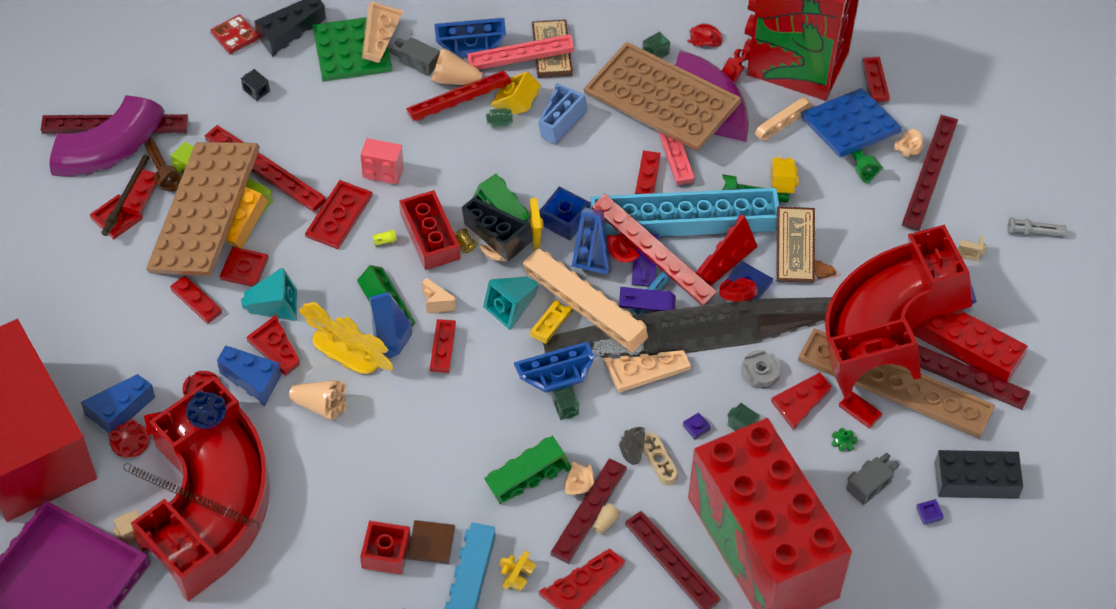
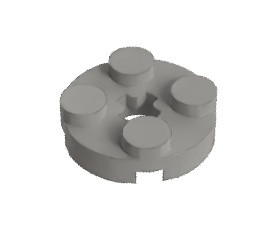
M756 350L746 355L742 363L741 372L744 379L753 388L767 387L779 380L781 364L774 354L771 353L770 355L765 353L764 350ZM758 366L766 368L764 371L757 370Z

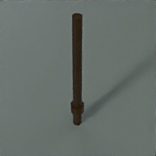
M148 155L142 156L114 210L107 216L106 224L101 231L102 235L108 236L112 227L116 226L126 198L142 169L146 167L150 159Z

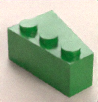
M497 173L478 185L473 197L523 221H528L530 217L528 210L518 202L515 193L508 189L504 179L499 177Z

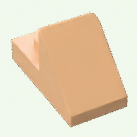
M428 278L422 282V293L428 299L426 302L427 313L450 312L456 309V298Z

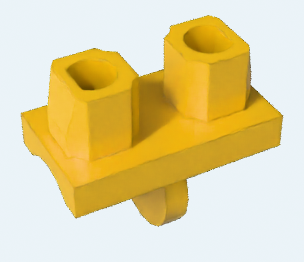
M524 551L515 563L513 555H510L508 559L501 558L499 565L502 567L501 574L506 575L507 572H510L502 585L503 588L507 590L509 587H512L518 591L524 588L527 580L518 574L522 571L530 575L534 570L536 564L528 558L530 553Z

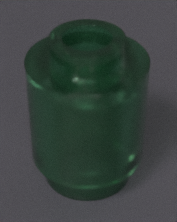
M507 108L490 109L489 113L486 114V122L490 124L491 128L508 126L510 123H513L512 111Z

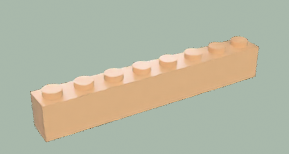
M538 248L522 262L527 275L630 352L636 350L648 338L647 327L641 320L637 321L629 311H623L614 300L610 301L600 290L596 291L588 281L581 280L574 271L570 272L561 261L557 262L547 251L543 252Z

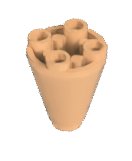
M442 48L431 81L437 84L464 86L480 80L482 72H479V69L450 50Z
M332 380L293 385L290 389V400L328 420L336 419L340 413H344L346 410V402L344 401L346 384L343 382Z

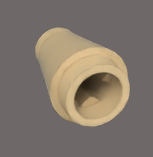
M610 503L602 506L592 528L602 535L619 519L620 511Z

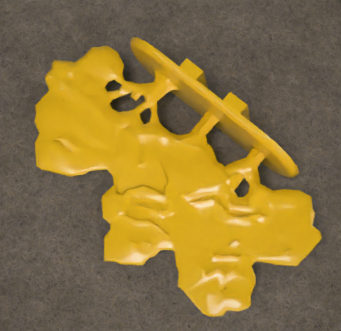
M316 302L305 303L303 308H299V313L305 317L306 323L310 327L318 329L312 337V342L315 348L326 354V357L331 360L335 359L343 367L350 368L360 374L374 372L378 367L383 370L393 371L392 362L383 354L389 351L384 342L371 334H362L357 324L349 316L344 317V319L341 317L336 318L337 322H335Z

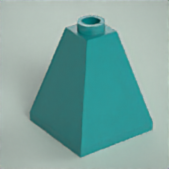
M280 268L244 292V298H241L243 309H247L251 314L268 317L276 315L280 319L297 320V288L284 268Z
M528 276L491 279L488 282L483 308L510 330L536 296L538 284Z

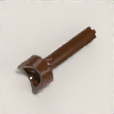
M149 137V140L144 145L158 170L154 175V180L159 189L175 192L182 178L174 166L166 165L153 138Z

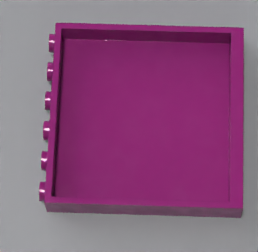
M46 500L42 506L36 509L35 515L31 520L24 524L19 535L11 540L6 551L0 554V609H117L150 566L148 555Z

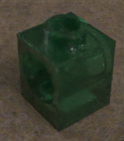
M572 385L553 391V403L560 420L571 419L579 415V402Z

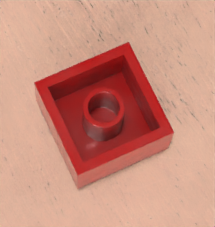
M369 520L360 554L361 568L402 575L411 540L410 527Z

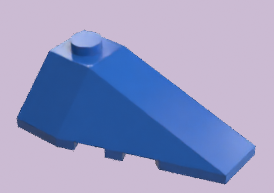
M389 292L371 296L369 298L373 336L384 342L389 351L383 354L387 358H392L400 354L412 336L411 321L405 316L403 310L398 307L397 302Z

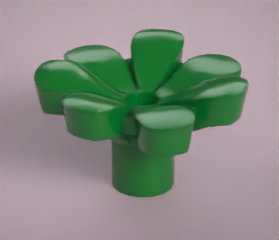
M840 428L838 432L834 431L832 434L834 440L831 444L833 447L839 445V451L844 452L845 448L848 451L854 450L853 444H857L858 440L852 430L848 431L845 428Z

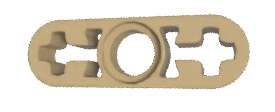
M654 433L645 434L642 437L641 447L659 481L664 485L674 484L677 479V469L662 442ZM647 441H650L651 443H654V450H653V451H652L653 448H652L651 444H650V443L647 444ZM657 455L663 456L665 460L661 463H658L653 458ZM665 467H666L667 473H668L669 475L671 474V477H668L667 475L664 476V474H665L664 468H665Z

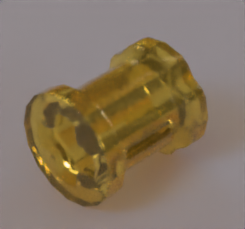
M465 228L457 231L455 236L462 247L463 253H469L476 248L477 242L468 235L469 232Z

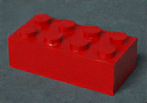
M435 190L399 200L400 215L425 270L460 260V245Z

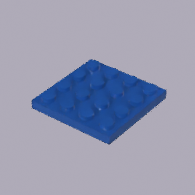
M863 88L801 112V118L839 158L899 134L902 129Z

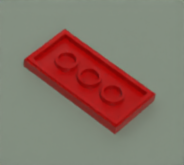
M339 180L306 230L305 237L339 250L372 198L373 193Z

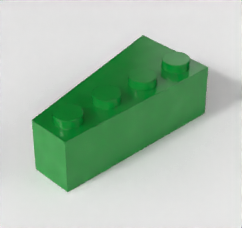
M552 435L549 438L542 439L533 448L526 449L517 458L508 460L501 468L491 471L484 480L499 504H502L523 494L525 488H535L540 485L541 480L547 477L552 480L558 477V472L562 470L568 472L572 467L564 451Z

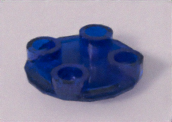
M198 391L187 404L186 417L197 428L208 429L215 427L221 423L226 415L225 400L215 393Z

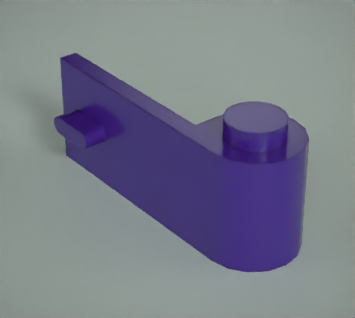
M652 234L658 240L659 234ZM635 248L640 256L633 262L631 285L650 286L655 280L656 265Z
M620 287L619 308L655 311L656 317L659 320L671 321L675 318L676 295L670 291Z

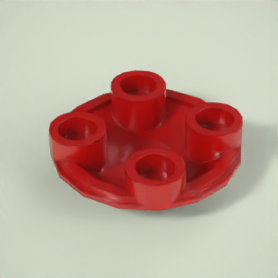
M129 420L127 423L117 426L109 434V445L112 451L124 458H133L141 455L150 443L147 429L135 420Z

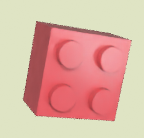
M366 138L360 154L362 177L398 185L404 169L402 145Z

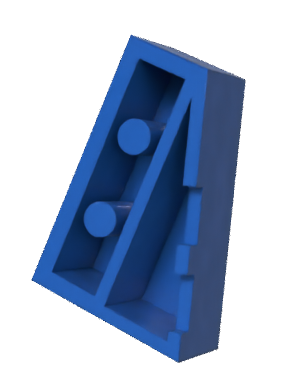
M584 208L581 212L571 267L609 274L612 268L607 248L608 240L604 212Z
M227 345L224 346L217 359L219 373L236 386L243 388L248 395L255 397L265 407L281 377L279 363Z
M136 374L81 401L84 414L110 434L117 426L131 420L155 398L152 384L139 374Z

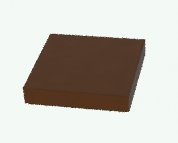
M414 520L408 560L449 564L455 525Z

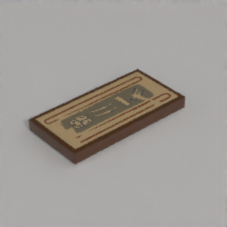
M566 19L532 21L533 41L568 35ZM571 53L535 59L537 78L573 76Z
M777 206L776 281L815 282V208Z

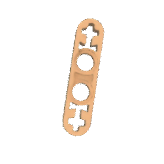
M806 97L800 98L757 128L755 135L761 141L769 139L799 119L801 112L812 107V102Z

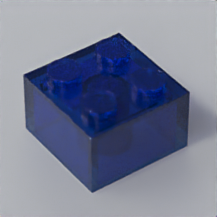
M559 186L539 210L540 218L543 219V227L571 240L578 232L581 212L584 208L591 209V202Z

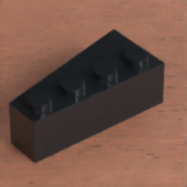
M321 0L298 1L255 20L256 33L259 35V39L265 48L274 57L281 48L285 49L295 38L298 40L302 37V33L313 29L312 25L320 24L326 19L325 5Z
M473 197L461 207L464 224L508 262L533 241L530 223Z

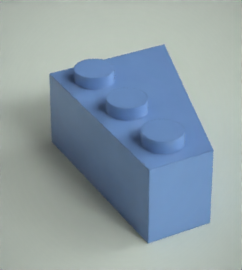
M556 83L554 93L549 98V104L545 107L538 122L541 138L555 144L588 111L584 94L559 83Z

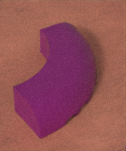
M680 50L675 66L741 98V103L714 135L746 142L749 131L748 111L745 100L736 84L726 73L711 62L692 53Z
M125 95L118 110L101 125L80 133H57L50 154L49 165L51 175L62 177H75L76 174L84 173L89 175L94 171L101 169L104 171L112 168L124 158L128 159L137 152V149L143 143L149 140V136L157 129L165 112L163 107L147 98Z

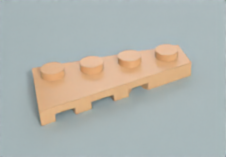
M370 1L367 12L363 59L377 63L380 62L403 10Z
M684 350L660 352L658 355L651 356L640 354V357L629 358V356H620V359L604 358V364L618 393L691 370V364Z

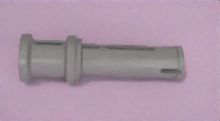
M1010 217L1008 221V233L1010 234L1018 232L1024 235L1036 233L1064 237L1067 230L1066 225L1031 222L1027 218L1019 220Z

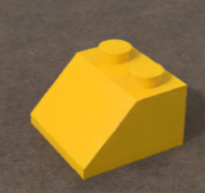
M529 71L510 77L511 84L499 89L491 106L515 115L529 111L541 87V84Z

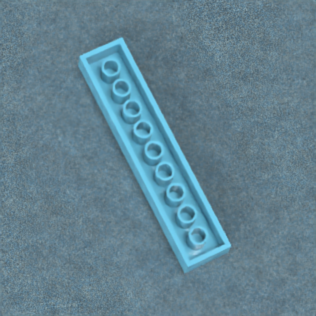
M776 188L608 196L650 234H659L658 237L724 234L730 227L735 226L739 215L746 217L752 232L776 231L777 206H779ZM591 196L590 209L602 196ZM605 221L607 236L619 235L618 232Z

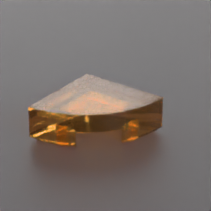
M815 260L817 279L836 275V270L833 266L822 263L820 260Z

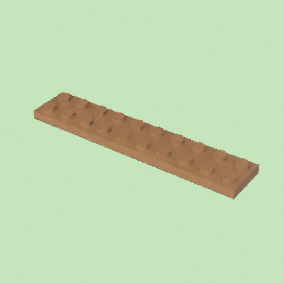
M814 328L798 357V361L834 376L829 359L826 333ZM887 364L875 367L864 373L854 384L979 439L995 408V404L924 374H921L920 379L913 380L910 371L900 365Z

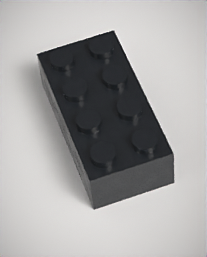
M938 450L934 462L938 497L1019 499L1023 489V479L1018 451Z

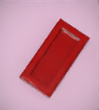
M853 391L852 397L845 398L839 403L841 409L869 429L883 414Z

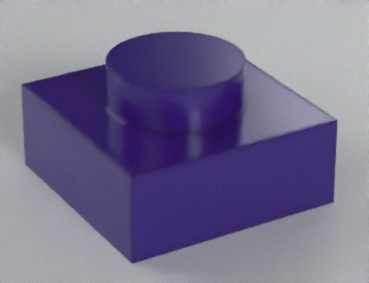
M699 412L683 421V427L694 440L711 429V425Z
M936 499L917 504L916 509L923 525L943 520L944 515Z

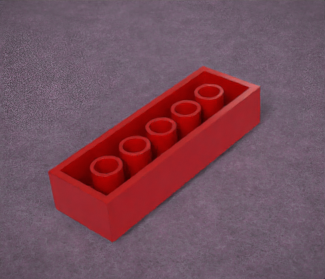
M962 310L929 318L912 330L913 335L975 369L1007 382L1024 359L1028 345Z

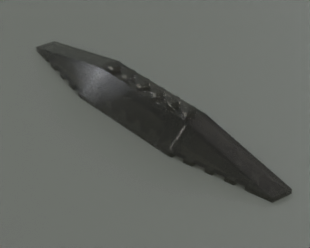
M832 297L750 299L633 315L634 319L637 321L641 320L646 325L648 338L633 352H630L596 325L553 335L547 344L543 343L545 353L588 341L594 355L608 358V356L640 357V354L651 356L658 355L660 352L684 350L685 353L755 344L769 337H778L780 334L788 331H797V328L806 325L810 327L816 325V322L822 320L825 322L828 305Z

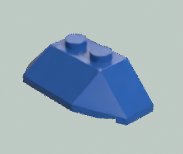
M504 17L434 24L436 42L442 48L450 50L460 58H468V53L495 49L506 36Z
M587 341L516 361L514 366L521 380L547 393L582 383L595 355Z

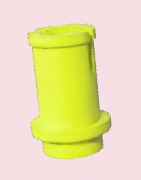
M388 229L387 232L372 235L375 246L389 242L393 244L394 241H397L395 230Z

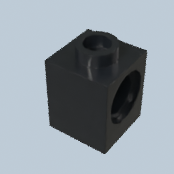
M255 69L246 73L241 78L242 90L256 101L270 92L268 79Z

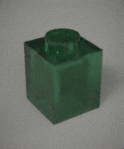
M659 31L643 40L642 49L659 58H663L670 53V41Z
M740 402L736 408L732 407L729 411L727 426L736 431L758 422L760 415Z

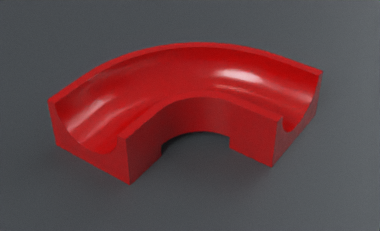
M945 224L908 234L909 243L884 251L864 262L844 279L833 294L826 313L825 330L830 364L844 399L852 397L854 384L864 373L881 365L894 364L903 366L910 371L913 380L920 379L918 343L912 330L929 318L972 307L970 272Z
M212 376L149 421L155 446L183 476L181 484L183 489L180 495L183 494L184 489H186V492L183 496H179L178 491V495H175L170 502L164 498L131 522L140 550L144 552L149 549L162 562L177 583L187 602L221 578L245 555L262 527L269 502V476L260 437L249 417L240 408L239 400L215 376ZM188 490L189 494L187 498H189L190 493L193 492L192 496L190 497V500L186 499L185 497ZM200 495L199 499L197 500V503H199L200 498L203 496V499L200 502V504H203V500L205 498L206 501L204 503V506H206L208 499H210L207 507L210 506L211 501H213V504L210 508L207 509L206 507H203V505L196 504V502L193 501H196L197 496ZM216 502L217 504H216V506H215V508H214V511H213V510H210V509L213 508V505H214V503ZM232 510H234V511H233V514L231 515V518H233L234 513L237 511V514H236V516L234 517V519H230V517H229ZM239 513H240V516H239V518H238V521H240L241 516L244 514V517H243V519L241 520V523H240V522H237V520H236ZM251 518L248 523V526L244 525V523L247 524L248 519Z

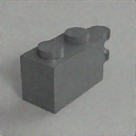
M410 37L407 41L397 38L395 41L396 46L391 45L388 49L391 54L399 58L402 64L428 76L435 70L440 55L439 50L413 37Z
M885 453L880 458L875 457L872 461H866L860 471L853 472L848 477L846 490L862 505L869 502L892 482L894 471L897 470L900 464L894 461L887 466L885 463L890 459V454Z

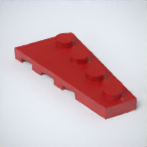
M739 215L736 219L738 222L734 227L729 228L725 239L719 241L715 246V252L712 255L709 254L695 272L709 286L714 284L758 247L744 215Z
M609 548L589 560L586 565L571 571V574L564 578H559L551 586L539 590V595L556 609H582L625 565V560Z

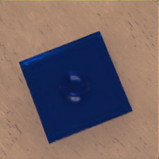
M743 261L737 265L726 279H732L733 282L737 281V278H745L756 283L757 295L750 300L742 301L751 307L757 303L773 283L772 277Z

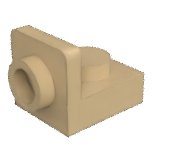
M980 237L979 243L960 240L958 251L961 257L979 262L980 255L985 254L987 244H983L984 237Z

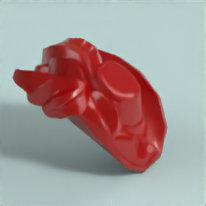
M698 24L689 31L690 39L687 42L693 46L702 47L706 45L718 47L722 44L721 32L710 24Z
M620 233L615 236H607V248L614 259L619 262L628 263L640 256L633 248V245Z

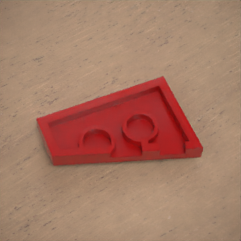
M276 315L246 337L247 342L266 359L278 362L280 372L285 376L300 365V360L286 337L285 331L281 327Z
M819 372L772 397L771 402L794 431L799 422L805 419L811 409L817 406L830 392L831 385Z

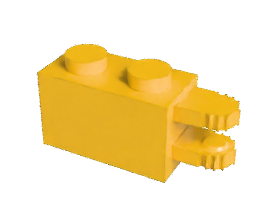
M781 156L772 158L771 187L776 188L779 193H794L795 186L798 187L799 185L798 166H795L794 159L792 157L783 159Z

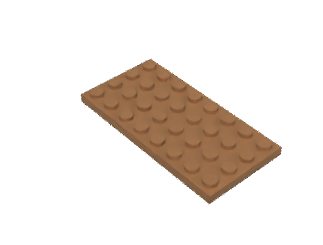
M628 42L616 52L584 88L585 94L698 152L741 103L740 97Z
M195 143L146 270L149 273L212 276L258 155L260 146L257 143Z

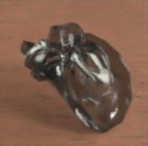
M633 427L624 432V437H621V441H619V447L623 458L629 464L636 465L639 464L644 451L645 428Z

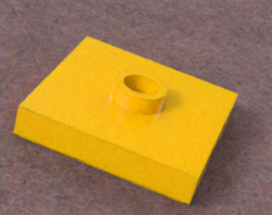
M531 198L529 223L533 239L532 245L534 251H536L538 248L541 249L543 219L540 218L537 198Z

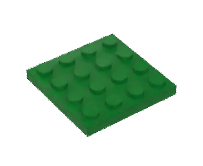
M367 17L312 25L322 81L393 71L388 45L379 63L362 58Z

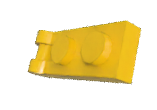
M555 300L530 330V336L547 344L565 320L571 316L573 308L564 306L562 302Z

